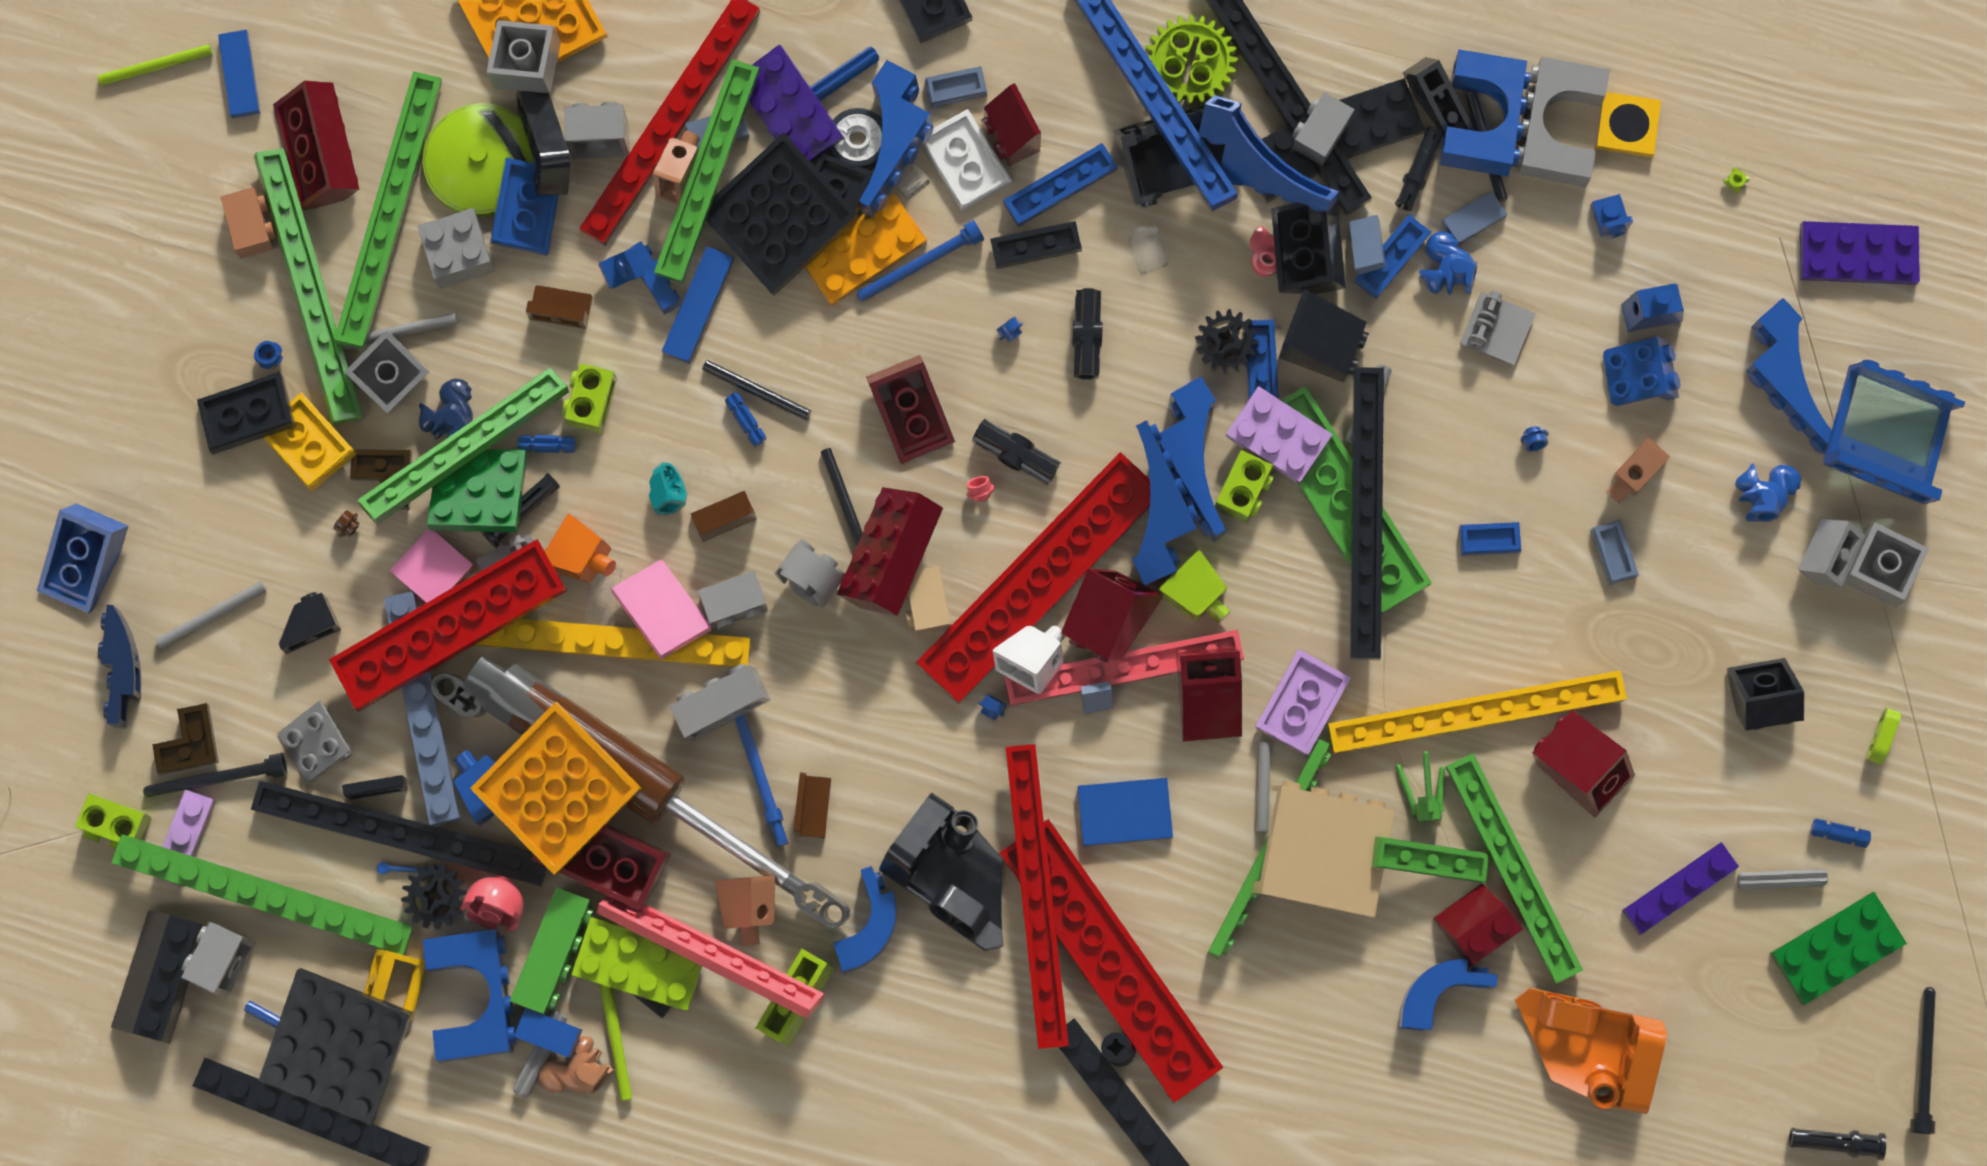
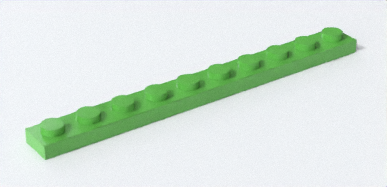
M415 71L412 73L334 338L338 344L365 349L441 89L442 79L440 77Z
M284 148L256 152L254 155L255 164L331 425L358 421L362 418V413L352 379L345 373L348 365L342 345L334 340L337 331Z
M121 834L111 862L127 869L401 955L405 954L414 928L405 923Z

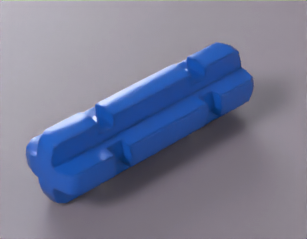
M737 392L731 394L725 399L729 410L733 411V416L745 434H748L751 444L754 447L762 444L766 440V435L761 428H758L759 425L748 407L743 405L744 402Z
M520 435L517 443L518 449L526 450V452L535 450V452L559 453V450H562L563 453H573L576 449V439L574 436L559 438L558 435H535L532 438L531 435Z
M1818 818L1814 819L1811 824L1812 836L1823 838L1825 835L1828 840L1850 845L1854 842L1855 846L1867 848L1871 841V832L1869 830L1859 828L1856 831L1855 827L1835 822L1827 824L1826 820Z

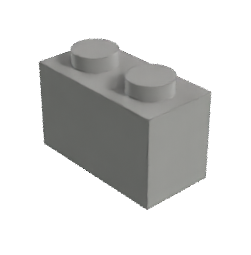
M1324 92L1320 100L1315 98L1306 113L1310 116L1305 124L1300 122L1294 130L1292 137L1295 141L1292 149L1323 166L1351 121L1355 109Z
M1821 518L1798 570L1814 584L1842 588L1865 535L1849 521Z
M755 571L698 590L712 629L718 627V630L727 629L735 625V620L746 617V620L758 618L763 615L764 610L768 609Z

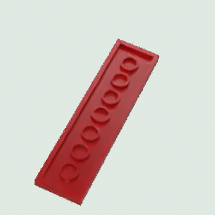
M536 539L333 656L329 661L355 710L360 712L567 592L540 541Z

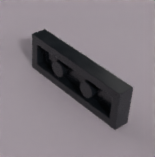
M1076 221L990 238L996 269L1082 252Z

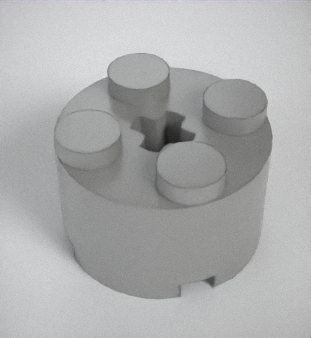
M800 539L774 574L784 585L787 580L790 581L789 585L793 588L792 591L817 607L820 605L823 608L840 585L845 573L836 567L838 563L827 554H823L820 557L814 553L815 549L809 543Z

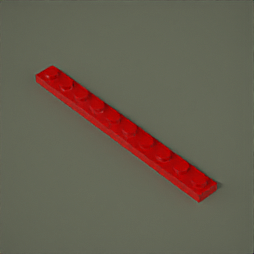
M731 0L580 226L581 232L604 246L607 244L652 176L669 140L678 137L686 125L685 123L688 122L759 15V7L747 0Z
M1036 745L1005 747L1037 1045L1038 1050L1068 1047Z

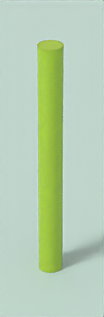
M210 44L103 73L97 75L100 86L208 57L213 55Z
M600 985L620 1100H631L633 1097L613 988Z

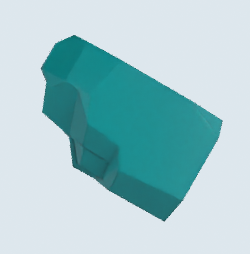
M662 462L653 469L649 480L651 491L648 496L655 514L666 516L676 513L686 505L687 492L682 477L671 463Z

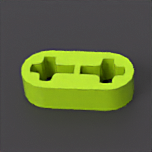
M1887 707L1884 709L1866 754L1867 760L1879 765L1883 764L1899 726L1901 713Z

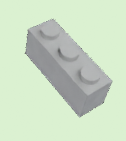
M740 664L728 671L730 675L720 680L719 678H713L702 685L703 689L695 693L689 691L676 698L677 702L670 705V708L684 738L693 741L770 701L771 699L757 669L750 665Z

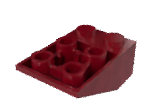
M1233 647L1176 652L1182 741L1242 737V672L1240 651Z

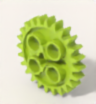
M1192 14L1189 15L1188 22H1184L1183 18L1179 15L1175 25L1168 19L1166 30L1158 26V36L1151 35L1150 43L1152 45H1146L1145 52L1149 54V59L1174 97L1177 98L1178 103L1181 104L1182 100H1187L1189 108H1191L1193 100H1197L1198 104L1203 106L1204 98L1207 97L1210 100L1215 95L1214 92L1222 96L1224 94L1222 85L1231 86L1232 80L1229 77H1235L1236 69L1232 66L1237 65L1238 58L1232 57L1236 53V47L1229 46L1232 37H1222L1225 28L1222 27L1215 30L1214 20L1208 25L1204 24V16H1201L1198 22H1194ZM1198 38L1199 43L1196 48L1187 83L1183 84L1182 78L1190 56L1193 40ZM1183 40L1187 43V46L1178 48L1173 42ZM1209 47L1215 51V54L1207 56L1201 50ZM1175 66L1180 72L1175 75L1169 74L1166 68ZM1196 74H1204L1208 78V80H1206L1205 82H1198L1194 79L1193 76Z

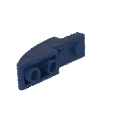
M107 605L106 613H103L101 616V629L104 631L103 642H100L98 645V659L101 660L102 665L112 669V672H108L106 686L110 693L109 702L106 701L104 704L103 716L104 719H107L106 723L113 728H126L129 699L141 700V667L136 643L126 619L114 605Z

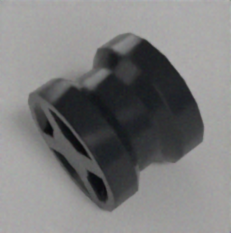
M1111 1033L1102 1041V1055L1114 1066H1127L1135 1058V1047L1128 1037L1122 1033Z

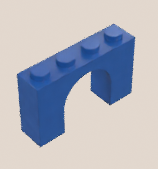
M1458 49L1451 81L1453 88L1476 91L1493 98L1502 109L1504 122L1497 128L1485 132L1447 126L1443 137L1439 165L1507 177L1511 167H1517L1520 150L1515 149L1516 141L1521 140L1523 124L1519 123V116L1524 115L1527 98H1523L1522 95L1523 89H1528L1530 72H1526V60Z
M493 929L422 939L425 968L427 971L435 972L456 968H472L484 976L490 990L488 1007L477 1021L466 1026L432 1030L436 1061L442 1063L512 1053V1045H517V1038L514 1037L515 1027H510L509 1015L513 1014V1003L510 1001L511 996L506 995L505 985L510 984V974L508 966H503L502 954L507 953L505 937L500 936L499 931Z

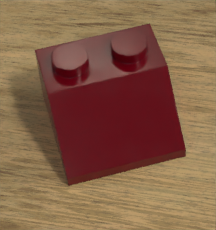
M1013 83L984 107V118L981 119L988 135L993 134L997 142L994 144L998 156L1001 160L1005 158L1009 166L1040 152L1041 131L1016 84Z
M1483 883L1433 918L1462 959H1468V967L1479 962L1523 930L1505 904Z

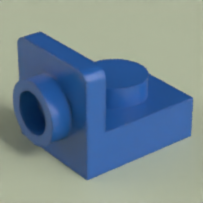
M1620 194L1592 201L1591 209L1601 237L1610 235L1611 238H1615L1627 233V230L1633 223L1632 216L1627 217Z
M634 247L605 259L598 264L610 289L646 274Z

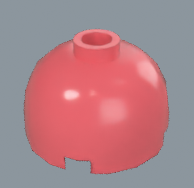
M497 875L496 877L480 879L471 885L464 898L461 910H468L466 917L480 926L491 930H497V925L507 926L505 932H511L516 930L520 923L524 910V901L522 894L509 878Z

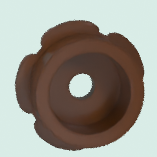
M346 510L339 517L333 527L339 533V537L345 535L351 537L360 525V522L357 521L358 514H352Z

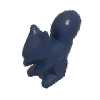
M458 378L446 381L439 391V398L444 406L436 412L423 403L419 404L421 410L419 426L423 432L431 431V434L435 435L434 438L436 440L447 434V439L473 421V412L467 403L472 398L470 393L472 389L468 382Z

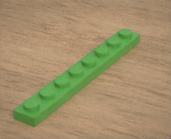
M734 59L731 60L654 271L657 276L682 284L685 280L760 73L759 67Z
M551 368L547 369L358 499L360 507L376 525L380 524L569 393L567 385Z
M1321 739L1317 741L1296 783L1301 784L1300 790L1311 792V788L1315 787L1318 780L1314 779L1313 776L1317 768L1323 770L1331 756L1330 753L1326 752L1330 745L1329 743ZM1268 837L1207 952L1208 955L1215 959H1218L1221 953L1227 956L1235 941L1230 935L1235 926L1241 929L1249 914L1244 911L1248 901L1255 902L1259 895L1252 893L1254 881H1259L1261 878Z
M1474 753L1447 765L1445 768L1487 852L1490 853L1489 856L1553 983L1557 984L1583 971Z

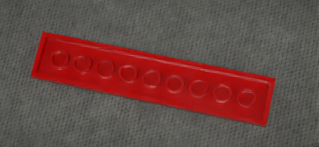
M1119 452L916 661V664L960 704L995 668L993 649L1026 626L1035 627L1086 574L1087 570L1091 569L1150 508V478L1125 455Z
M1048 818L1044 821L1057 938L1174 1104L1224 1067ZM1016 842L999 852V855L1020 883Z

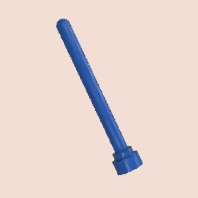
M974 220L963 225L964 229L959 231V235L859 290L857 298L860 301H865L965 244L967 246L971 244L977 245L985 240L982 232Z

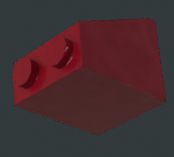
M1088 569L1060 634L1068 637L1071 645L1080 649L1088 648L1093 651L1092 656L1103 662L1122 660L1160 603L1163 595L1117 570Z
M1573 710L1556 722L1554 730L1546 738H1541L1532 752L1536 764L1595 818L1635 776L1627 750Z

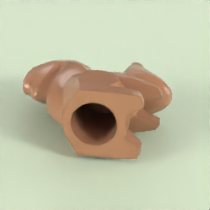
M581 1036L571 1061L568 1064L560 1059L547 1061L539 1072V1082L544 1090L552 1094L555 1092L562 1093L565 1088L576 1093L590 1092L593 1094L600 1090L614 1072V1069L607 1064L600 1066L597 1060L602 1055V1051L597 1048L591 1051L594 1045L593 1039L589 1036Z

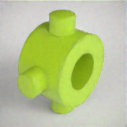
M1732 168L1728 178L1723 179V183L1727 184L1731 190H1735V193H1740L1743 185L1749 182V177H1746L1738 168Z

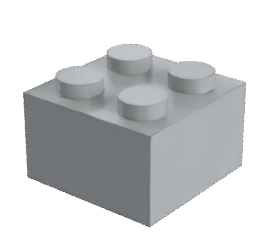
M497 20L486 72L493 87L550 94L561 44L555 27L552 25Z
M603 102L601 106L575 103L572 107H564L565 142L572 159L628 156L630 153L629 122L623 105H619L616 102Z
M473 208L417 226L433 278L439 289L495 271L479 219Z
M388 330L345 371L387 414L430 372Z
M1874 522L1864 532L1865 538L1844 583L1897 607L1906 600L1929 548Z
M209 922L208 926H204L197 936L196 943H198L194 954H189L183 963L182 971L184 973L182 978L215 994L228 998L255 942L222 926Z

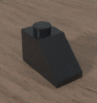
M317 592L309 593L300 599L301 602L294 605L279 641V647L285 654H289L341 630L328 598L322 592L319 594Z

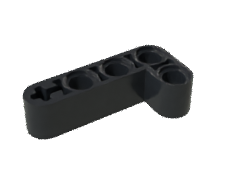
M518 91L517 109L535 162L534 187L537 197L567 195L570 177V155L550 94Z

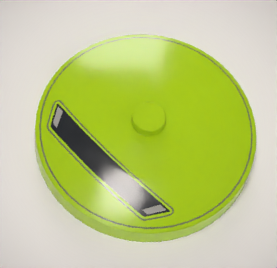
M487 103L466 105L445 115L431 130L424 146L422 159L425 178L436 198L447 208L457 213L473 208L477 217L495 216L506 157L535 164L520 117L504 107Z

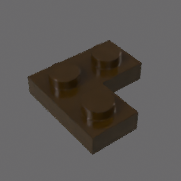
M353 449L357 454L351 458L350 478L355 481H379L380 485L412 463V451ZM410 503L400 510H410Z
M207 703L177 709L182 738L152 744L156 770L159 775L219 763L210 706Z

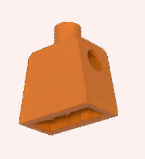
M569 513L545 550L557 574L587 583L592 582L598 572L607 577L610 576L616 567V561L607 557L611 547Z

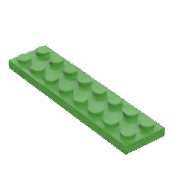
M1304 386L1281 401L1333 435L1304 479L1297 485L1351 568L1352 458L1312 395ZM1384 508L1382 512L1381 615L1432 584Z

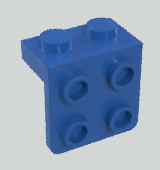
M1656 336L1604 351L1603 358L1610 400L1613 405L1622 406L1654 397H1660L1668 401L1679 398L1678 389H1680L1681 383L1677 372L1674 371L1673 365L1676 354L1673 345L1669 341Z

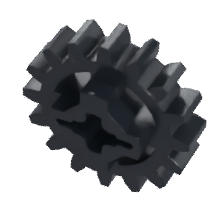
M1231 309L1227 310L1226 316H1222L1219 310L1216 311V318L1214 320L1209 316L1205 317L1208 325H1199L1198 327L1203 335L1195 336L1196 343L1202 344L1196 350L1198 354H1205L1202 358L1204 365L1211 361V369L1216 371L1221 366L1224 374H1227L1229 367H1233L1236 373L1239 372L1238 365L1241 363L1248 367L1247 357L1255 358L1257 356L1252 347H1259V340L1252 339L1258 335L1257 328L1249 329L1253 324L1252 320L1247 319L1243 321L1242 312H1239L1234 317ZM1228 324V325L1225 326V327H1222V328H1219V329L1216 328V327H1218V326H1220V325ZM1241 329L1247 336V343H1244L1238 337ZM1229 337H1232L1233 344L1227 343L1223 347L1222 339L1227 340ZM1208 340L1216 344L1214 354L1208 348ZM1235 354L1238 355L1235 358L1227 359V357Z
M433 863L429 864L428 871L418 867L419 876L415 877L409 874L408 878L412 884L402 887L403 890L408 892V896L401 898V901L410 905L404 912L406 914H415L412 919L414 923L423 920V928L428 929L431 922H433L435 929H441L443 921L448 926L453 925L452 916L462 917L458 909L462 906V897L466 896L468 892L460 888L464 885L465 880H456L458 872L453 869L447 873V865L444 864L440 866L439 870L436 869ZM434 876L431 883L424 887L419 886L425 879ZM447 880L454 889V896L450 895L446 888ZM437 890V893L441 895L440 901L435 900L433 902L429 898L430 892L435 893ZM416 897H419L424 905L423 913L417 906ZM445 906H451L446 913L436 916L440 909Z

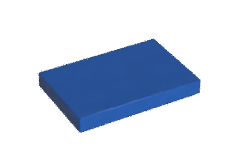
M506 157L490 244L547 256L559 195L537 197L534 187L535 164Z
M1167 778L1077 786L1083 846L1173 838Z

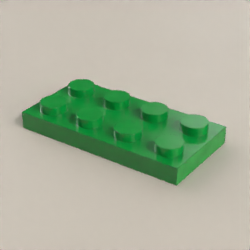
M1871 892L1770 952L1801 1004L1805 1005L1907 943L1876 893Z

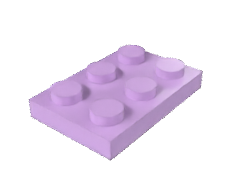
M1258 386L1225 437L1256 457L1273 464L1272 467L1300 484L1333 434Z
M1298 649L1255 728L1299 753L1308 756L1351 678Z

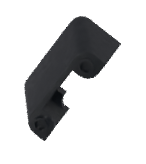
M1204 106L1184 111L1198 133ZM1152 119L1114 130L1116 144L1133 201L1136 205L1140 204L1141 207L1155 205L1158 203L1157 199L1162 197L1163 193L1194 185ZM1201 137L1221 167L1225 144H1211L1206 138Z

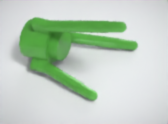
M1427 751L1423 752L1426 796L1418 797V803L1416 804L1402 766L1397 764L1396 770L1409 802L1411 815H1417L1418 822L1441 820V812H1444L1445 768H1439L1437 796H1433L1429 753Z

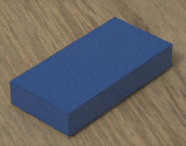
M1519 522L1459 526L1461 556L1512 554L1522 551Z
M525 1008L514 1037L571 1059L583 1030Z

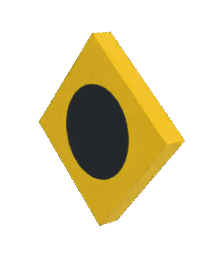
M1606 92V96L1601 104L1595 149L1653 158L1655 155L1661 100Z

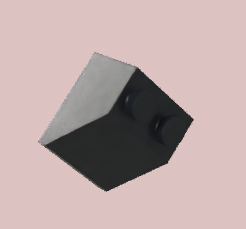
M1786 658L1727 668L1736 714L1745 731L1804 721V690Z

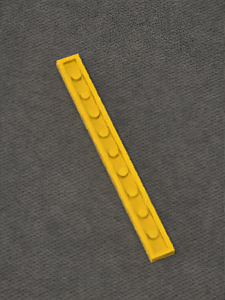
M519 619L474 646L733 668L740 664L749 665L751 638L704 634L667 657L660 659L638 628Z
M1619 670L1328 723L1327 727L1333 754L1622 702L1627 700L1622 673Z

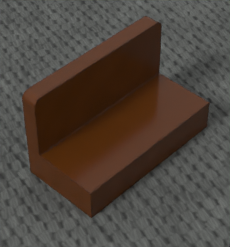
M537 285L535 286L532 301L527 302L526 314L529 320L587 329L593 297L587 293Z
M745 490L690 513L702 542L757 519Z
M800 772L794 823L795 836L826 838L831 778L807 776L806 773Z

